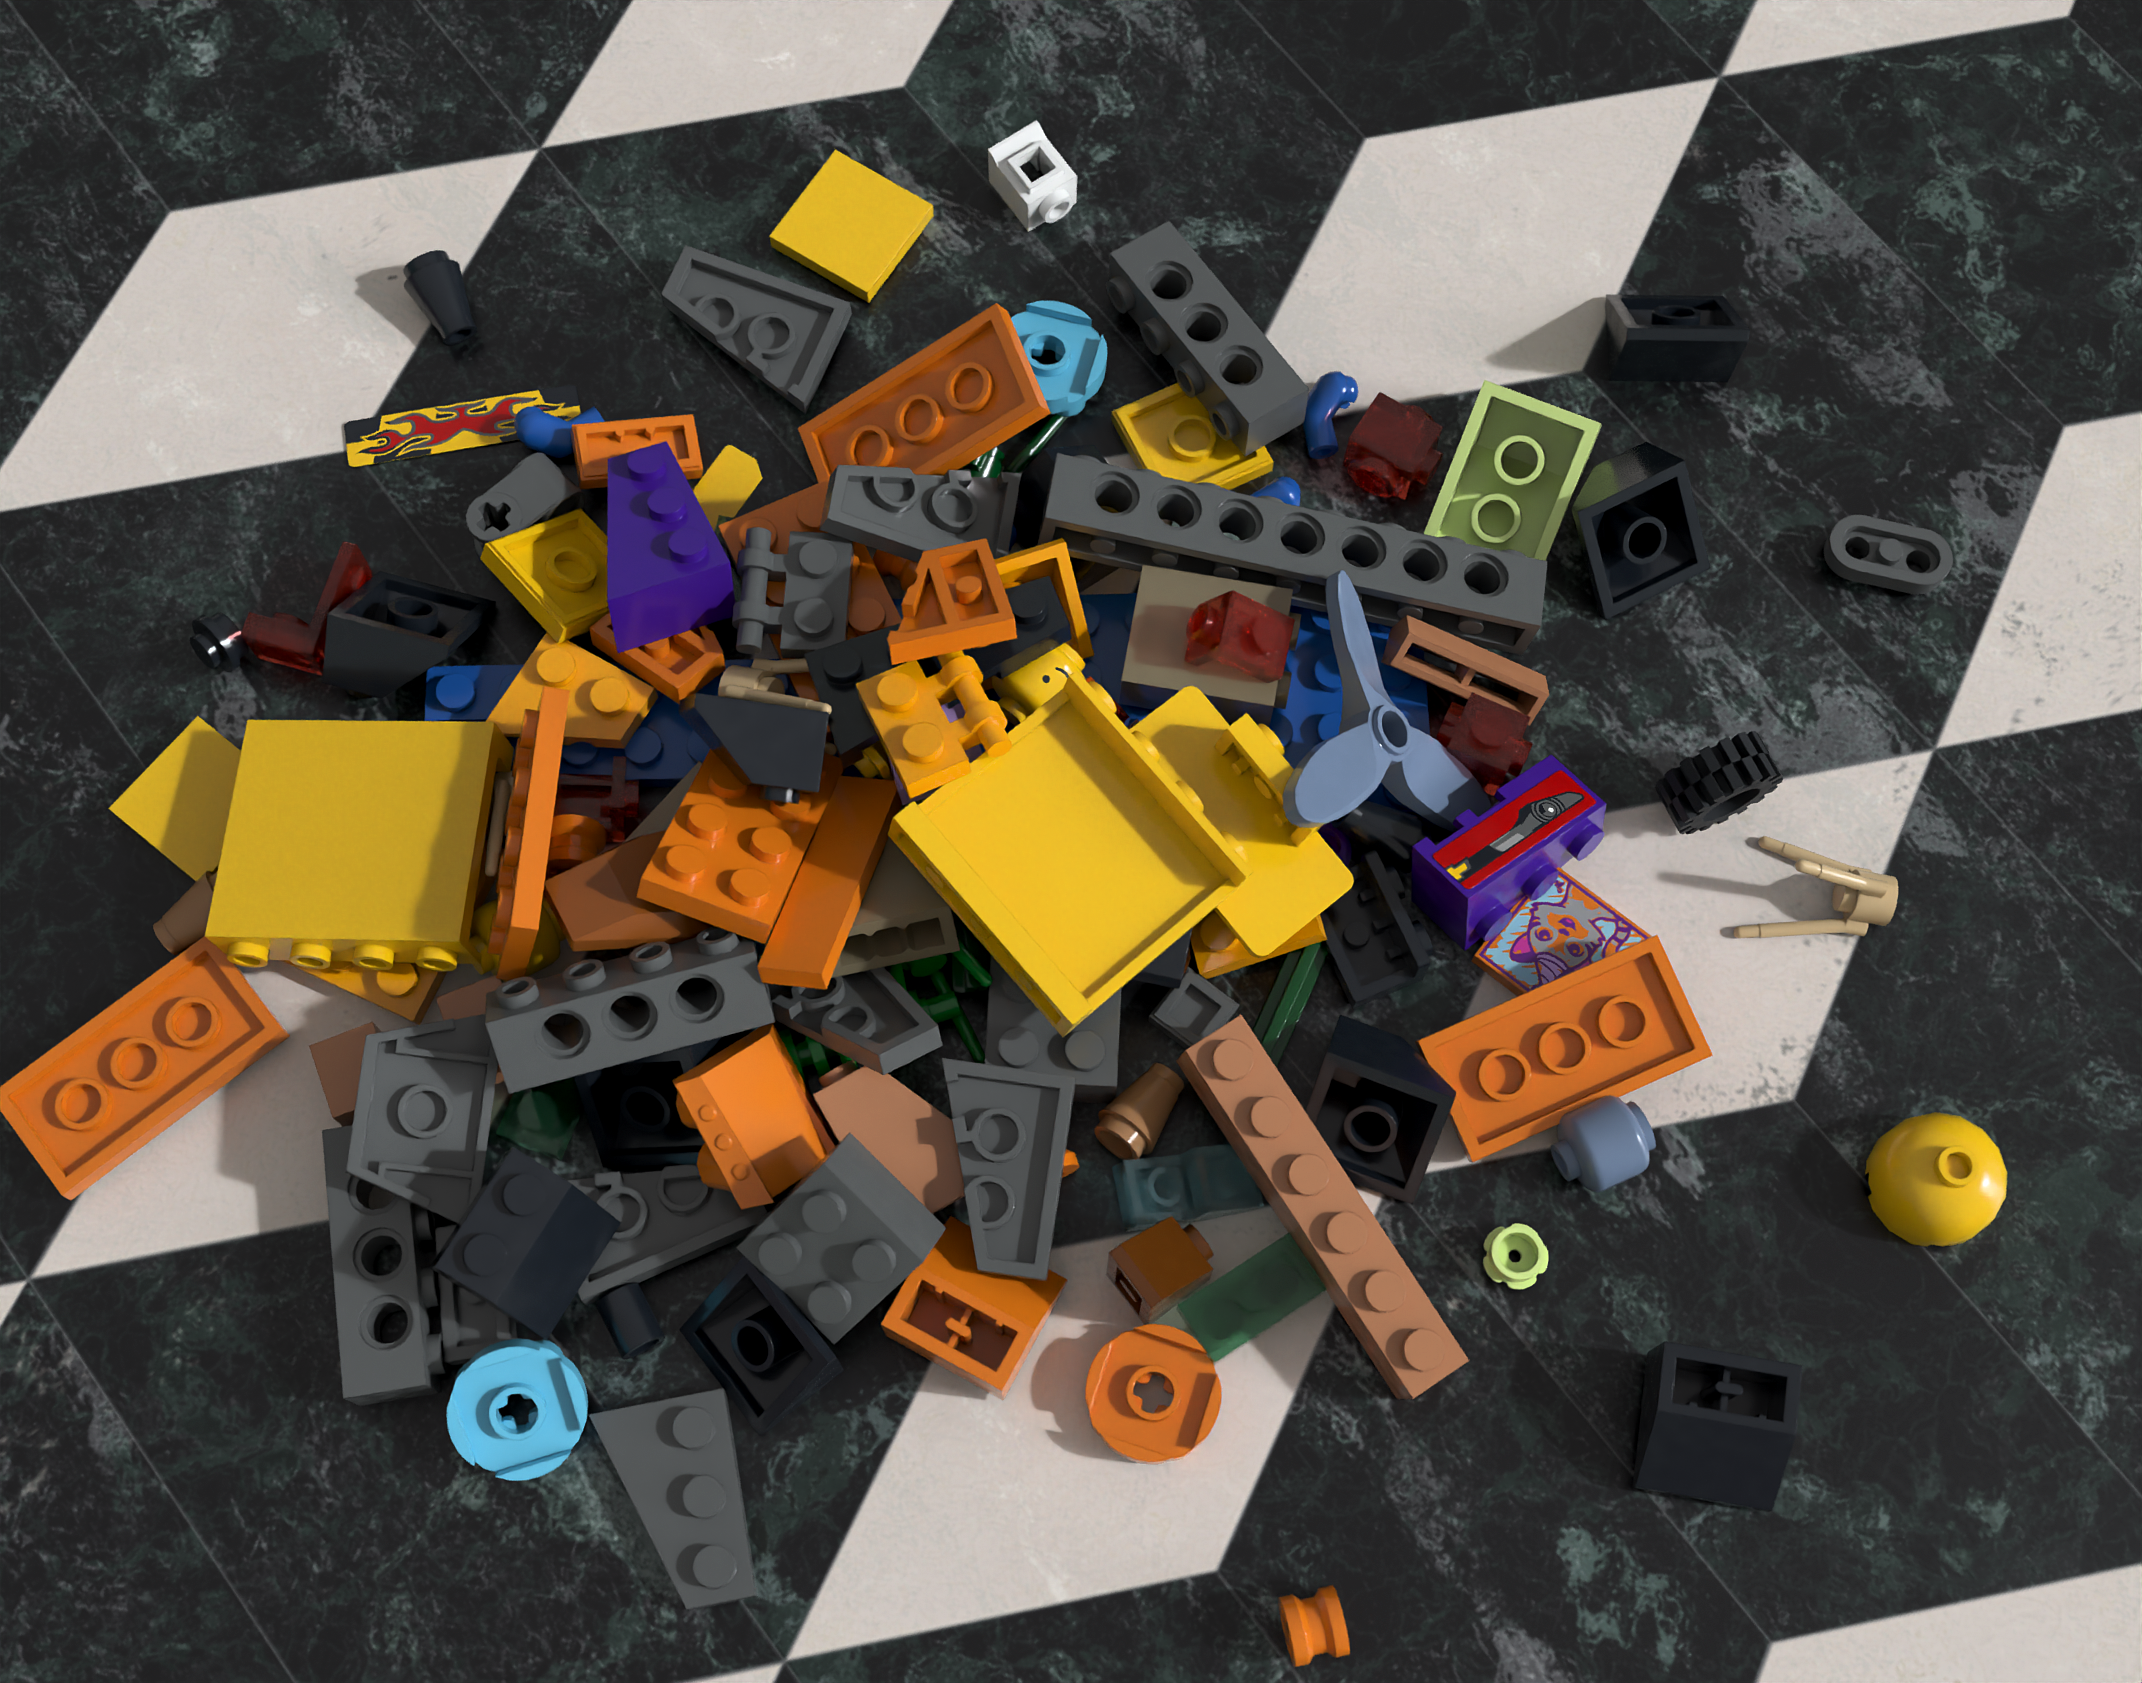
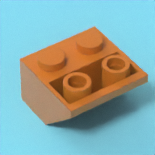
M950 1216L944 1224L946 1230L926 1259L906 1278L881 1326L887 1337L997 1398L1004 1400L1065 1288L1068 1279L1049 1269L1047 1282L979 1272L971 1227Z

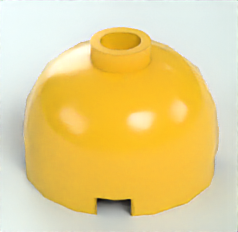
M1934 1112L1905 1119L1877 1140L1866 1160L1865 1174L1869 1172L1868 1183L1871 1194L1868 1197L1872 1210L1889 1231L1913 1245L1928 1247L1929 1245L1952 1246L1964 1243L1991 1224L2006 1198L2007 1170L1999 1148L1982 1128L1961 1116Z

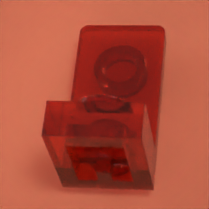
M346 541L342 543L310 625L286 613L276 612L272 618L249 612L240 635L258 659L323 676L327 614L372 578L369 564L358 545Z

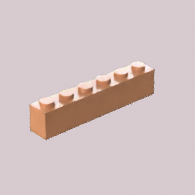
M1239 1015L1186 1049L1176 1062L1397 1399H1414L1468 1362L1469 1359L1243 1016Z

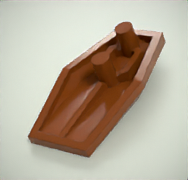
M666 830L635 837L545 881L543 894L573 952L638 948L651 942H665L669 945L696 938L701 931L714 926L637 898L641 877Z

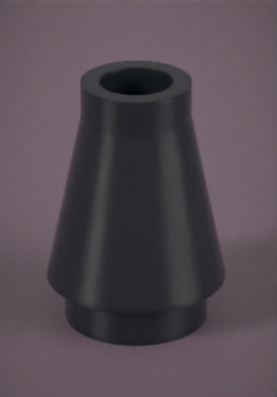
M443 250L426 252L408 262L403 269L406 277L404 288L437 329L444 344L454 345L472 337L476 333L477 327L471 316L459 263L450 260L447 252Z
M1364 800L1356 809L1332 821L1334 828L1345 833L1365 852L1375 849L1383 865L1391 863L1396 870L1398 869L1405 874L1412 871V846L1425 837L1431 840V830L1422 825L1420 816Z

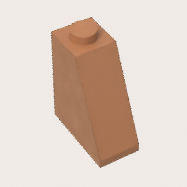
M853 1060L836 1067L818 1079L823 1089L813 1094V1099L837 1144L851 1133L932 1214L965 1196L958 1146L955 1139L953 1121L888 1073L882 1075L866 1066L858 1069Z

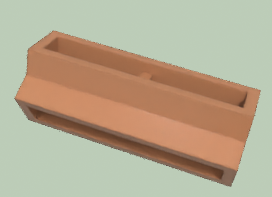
M1406 615L1390 630L1382 663L1514 721L1530 726L1549 696L1545 675L1414 617ZM1410 646H1414L1457 665L1455 673H1450L1406 652ZM1475 674L1518 692L1517 702L1471 682Z

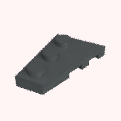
M837 465L829 479L819 530L919 563L923 551L986 538L993 558L997 559L1008 555L1021 473L1001 472L997 478L971 477L970 471L948 470L944 476L914 474L910 468Z
M884 967L831 978L826 990L767 983L776 1021L882 1075L942 1046L938 1025Z
M942 1058L978 1271L1047 1282L1076 1078L1073 1076Z

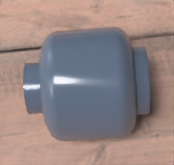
M1609 1095L1564 1114L1560 1124L1557 1125V1138L1559 1142L1551 1145V1153L1558 1170L1567 1181L1577 1178L1585 1188L1598 1193L1645 1171L1649 1165V1151L1656 1147V1141L1650 1123L1635 1102L1624 1103L1620 1098Z

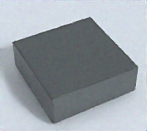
M1187 967L1186 973L1183 974L1180 988H1171L1149 1015L1148 1022L1186 1050L1230 1022L1238 1012L1240 1005L1191 968Z

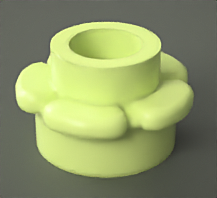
M1515 1223L1506 1229L1498 1227L1489 1233L1484 1242V1249L1487 1251V1254L1483 1258V1266L1486 1273L1493 1281L1497 1283L1503 1281L1511 1289L1520 1290L1532 1286L1536 1282L1538 1273H1543L1547 1268L1549 1260L1548 1250L1537 1232L1527 1225ZM1515 1250L1520 1253L1521 1259L1519 1262L1515 1263L1509 1259L1510 1251Z

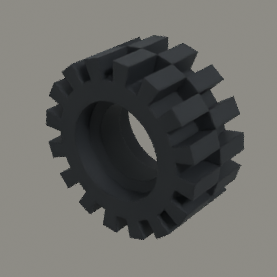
M1750 731L1748 734L1746 732L1738 733L1731 740L1729 737L1719 740L1716 746L1712 748L1707 746L1699 750L1700 754L1693 758L1687 757L1679 763L1680 767L1670 769L1664 774V778L1658 780L1655 790L1679 833L1693 834L1698 829L1700 831L1709 829L1716 822L1718 824L1725 822L1729 819V816L1735 813L1740 814L1747 810L1748 805L1760 802L1765 798V794L1773 792L1778 787L1777 784L1782 783L1783 775L1756 731Z

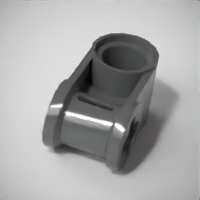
M544 453L529 455L518 463L510 474L483 495L477 497L469 505L466 513L468 530L474 538L477 555L479 558L481 557L485 543L579 508L584 510L587 496ZM485 511L488 516V520L484 521L483 513Z

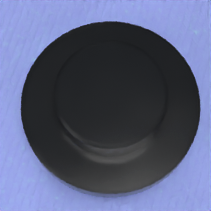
M217 612L211 617L201 615L192 621L195 635L190 638V643L200 660L211 669L219 666L229 673L240 666V658L248 654L249 648L244 636L233 621L221 612Z

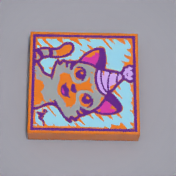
M1558 867L1556 871L1559 875L1551 888L1537 900L1531 901L1525 896L1510 910L1512 917L1506 927L1493 939L1485 941L1471 961L1518 996L1651 937V935Z

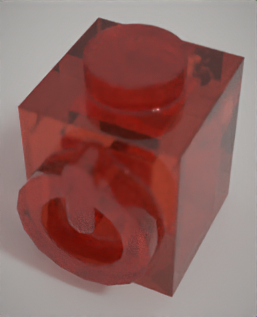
M1379 392L1348 439L1343 466L1348 469L1352 480L1367 492L1380 497H1390L1392 495L1406 500L1417 481L1426 486L1437 471L1444 456L1442 452L1436 450L1443 426L1435 423L1433 418L1423 409L1414 405H1403Z
M1472 692L1465 707L1455 702L1451 703L1436 736V740L1471 772L1487 794L1494 796L1500 788L1506 773L1515 777L1520 775L1533 745V742L1522 738L1531 717Z

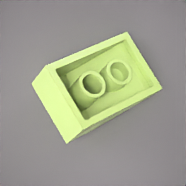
M1484 380L1424 534L1435 537H1457L1467 544L1498 551L1506 549L1516 550L1523 553L1526 557L1546 561L1601 429V423Z

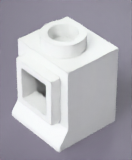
M1037 120L988 149L989 182L1028 232L1044 222L1053 223L1058 221L1076 203L1077 175L1047 139ZM1028 161L1031 162L1037 171L1040 170L1044 174L1033 182L1030 181L1020 168L1021 165Z

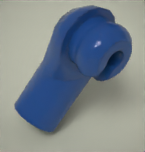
M1332 371L1320 376L1308 394L1305 419L1302 426L1308 453L1313 459L1327 458L1338 452L1339 448L1332 418L1339 408H1348L1350 402L1354 403L1358 397L1357 382L1351 376H1345L1340 371Z
M528 406L522 408L517 413L514 427L518 439L528 448L555 458H564L574 453L571 439L572 425L605 421L594 406L569 421L545 413L538 407Z

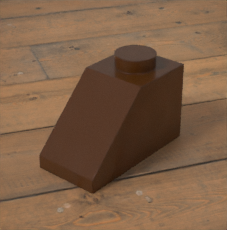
M1171 1215L1110 1251L1106 1275L1144 1325L1153 1324L1210 1280L1213 1268L1208 1263V1260L1214 1254L1206 1240L1192 1224H1188L1182 1229Z

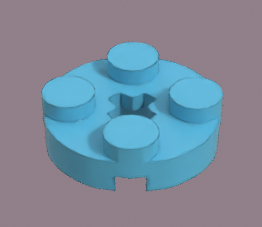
M1036 301L1026 304V312L1014 315L1011 320L1051 412L1050 414L1066 417L1077 415L1083 410L1085 401L1096 394L1104 380L1107 362V344L1103 335L1100 338L1098 332L1092 328V319L1077 307L1057 301ZM1045 349L1055 351V360L1059 362L1052 365H1043L1032 359L1031 356L1039 357L1043 355Z
M510 1339L494 1343L476 1353L458 1371L447 1406V1426L451 1440L459 1454L473 1466H475L476 1462L484 1469L496 1472L495 1477L509 1481L529 1480L540 1477L559 1467L571 1454L573 1446L579 1441L587 1420L588 1396L586 1386L577 1367L563 1355L561 1349L553 1342L546 1340ZM521 1394L523 1399H532L537 1407L529 1411L528 1423L517 1425L516 1419L513 1416L502 1417L500 1415L499 1408L507 1405L509 1395Z

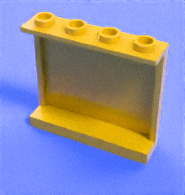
M1077 670L1068 677L1061 691L1007 733L1012 742V747L1006 754L992 758L988 756L986 751L970 763V774L942 785L919 805L913 801L895 815L887 834L1062 1037L1073 1030L1235 892L1254 872L1246 863L1248 856L1239 841L1227 831L1222 830L1218 832L1203 815L1204 806L1195 791L1183 781L1178 780L1176 783L1158 763L1160 756L1151 741L1139 731L1131 733L1116 716L1115 703L1107 691L1094 681L1087 683Z
M247 720L205 937L227 955L228 961L245 967H264L267 965L268 960H290L293 964L301 967L324 969L330 966L331 961H351L357 966L366 969L388 970L393 967L394 962L416 963L418 966L428 970L446 972L455 970L457 964H481L482 954L469 942L495 772H511L514 753L513 746L495 722Z

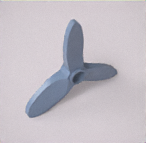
M1345 571L1335 572L1329 575L1326 580V605L1331 637L1343 687L1339 734L1314 746L1294 769L1283 792V809L1286 818L1291 824L1302 828H1315L1327 824L1356 809L1377 789L1381 782L1400 803L1433 824L1455 833L1458 831L1453 825L1455 817L1468 809L1479 817L1492 807L1488 795L1477 779L1438 740L1410 726L1404 714L1391 701L1383 686L1373 641L1356 590Z

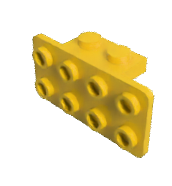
M1187 686L1129 729L1131 733L1133 731L1141 732L1151 741L1160 756V761L1158 762L1175 783L1180 780L1189 785L1198 795L1204 806L1203 815L1218 832L1224 830L1234 836L1246 851L1248 856L1246 863L1254 872L1235 892L1220 903L1214 911L1250 955L1255 958L1267 957L1351 889L1354 882L1352 873L1317 832L1323 825L1315 828H1302L1291 824L1286 818L1283 809V792L1294 769L1283 757V745L1268 726L1262 723L1257 725L1248 713L1229 725L1199 688Z

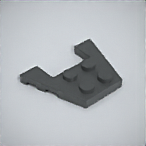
M559 1013L549 1017L547 1021L563 1026L575 1022L576 1017L571 1014ZM485 1014L455 1020L448 1019L366 1035L345 1172L457 1224L482 1188L498 1060L485 1024Z

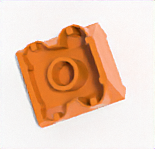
M773 1023L759 1027L673 1080V1084L678 1091L676 1107L682 1123L689 1128L698 1129L705 1142L697 1159V1168L702 1182L710 1188L731 1191L740 1209L774 1203L773 1197L803 1178L837 1145Z

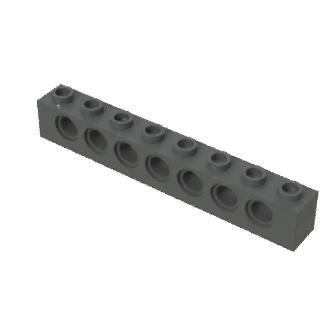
M1057 453L1048 486L1037 546L1063 538L1067 545L1069 557L1138 572L1142 571L1143 565L1293 589L1291 605L1328 613L1326 605V580L1329 575L1343 570L1350 578L1356 590L1367 622L1393 627L1406 615H1409L1477 646L1523 655L1541 627L1548 561L1526 557L1523 553L1516 550L1506 549L1498 551L1467 544L1457 537H1435L1412 532L1394 523L1376 524L1349 518L1335 510H1313L1290 505L1271 496L1254 497L1227 491L1213 483L1201 482L1195 484L1168 478L1150 469L1132 470L1101 463L1096 458L1086 455L1069 456ZM1100 506L1111 507L1117 510L1119 513L1107 512L1103 510ZM1165 519L1174 521L1180 527L1170 526L1164 523L1162 520ZM1223 533L1233 534L1241 540L1230 539ZM1285 546L1293 547L1302 554L1293 553L1285 548ZM1346 559L1353 560L1362 567L1353 566ZM1407 573L1418 576L1422 581L1412 578ZM1468 586L1476 588L1482 594L1474 592Z

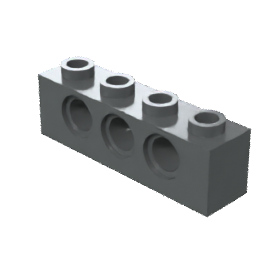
M1170 221L1110 253L1109 281L1106 282V289L1111 302L1119 312L1123 314L1128 312L1138 324L1142 338L1150 351L1155 355L1162 354L1174 369L1176 380L1184 393L1191 398L1196 396L1209 412L1210 421L1215 431L1222 439L1226 441L1231 439L1246 457L1304 423L1309 388ZM1197 339H1203V340H1207V342H1200V341H1196V340H1197ZM1231 381H1238V382H1242V383H1244V384L1236 385V384H1232V383H1229V382H1231Z
M712 926L701 931L696 938L669 945L665 942L647 943L634 949L628 956L605 962L597 959L579 961L567 967L563 973L537 980L531 977L515 978L501 984L495 991L486 993L485 1024L508 1093L775 1023L767 983H762L757 968L760 957L755 941ZM690 978H704L710 981L706 987L696 991L680 987L684 981ZM628 995L637 996L644 1000L640 1005L632 1008H622L613 1003L618 998ZM559 1013L571 1014L577 1018L575 1022L563 1026L547 1021L549 1017Z
M352 1125L322 1130L343 1398L356 1405L364 1406L441 1393L439 1374L447 1373L449 1364L444 1362L442 1332L435 1333L433 1307L440 1306L438 1273L429 1268L427 1241L436 1239L435 1213L398 1196H394L393 1200L383 1208L370 1209L369 1195L375 1186L345 1173ZM400 1245L402 1259L399 1266L388 1275L377 1276L374 1270V1262L378 1253L387 1246ZM404 1310L408 1317L405 1333L395 1342L383 1343L380 1338V1326L383 1320L392 1312Z

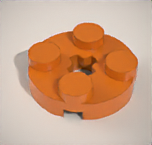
M1146 1324L1120 1334L1099 1350L1088 1372L1085 1401L1091 1426L1108 1448L1133 1462L1161 1464L1183 1459L1207 1438L1219 1415L1222 1389L1214 1364L1206 1355L1205 1349L1194 1337L1180 1329L1162 1324ZM1152 1375L1165 1379L1163 1390L1173 1395L1170 1406L1158 1405L1154 1413H1149L1141 1409L1142 1399L1139 1396L1133 1395V1389L1136 1383L1147 1385Z

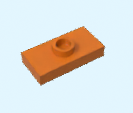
M693 414L575 424L571 427V439L580 489L608 487L609 458L667 441L687 480L699 479L702 476L703 466Z

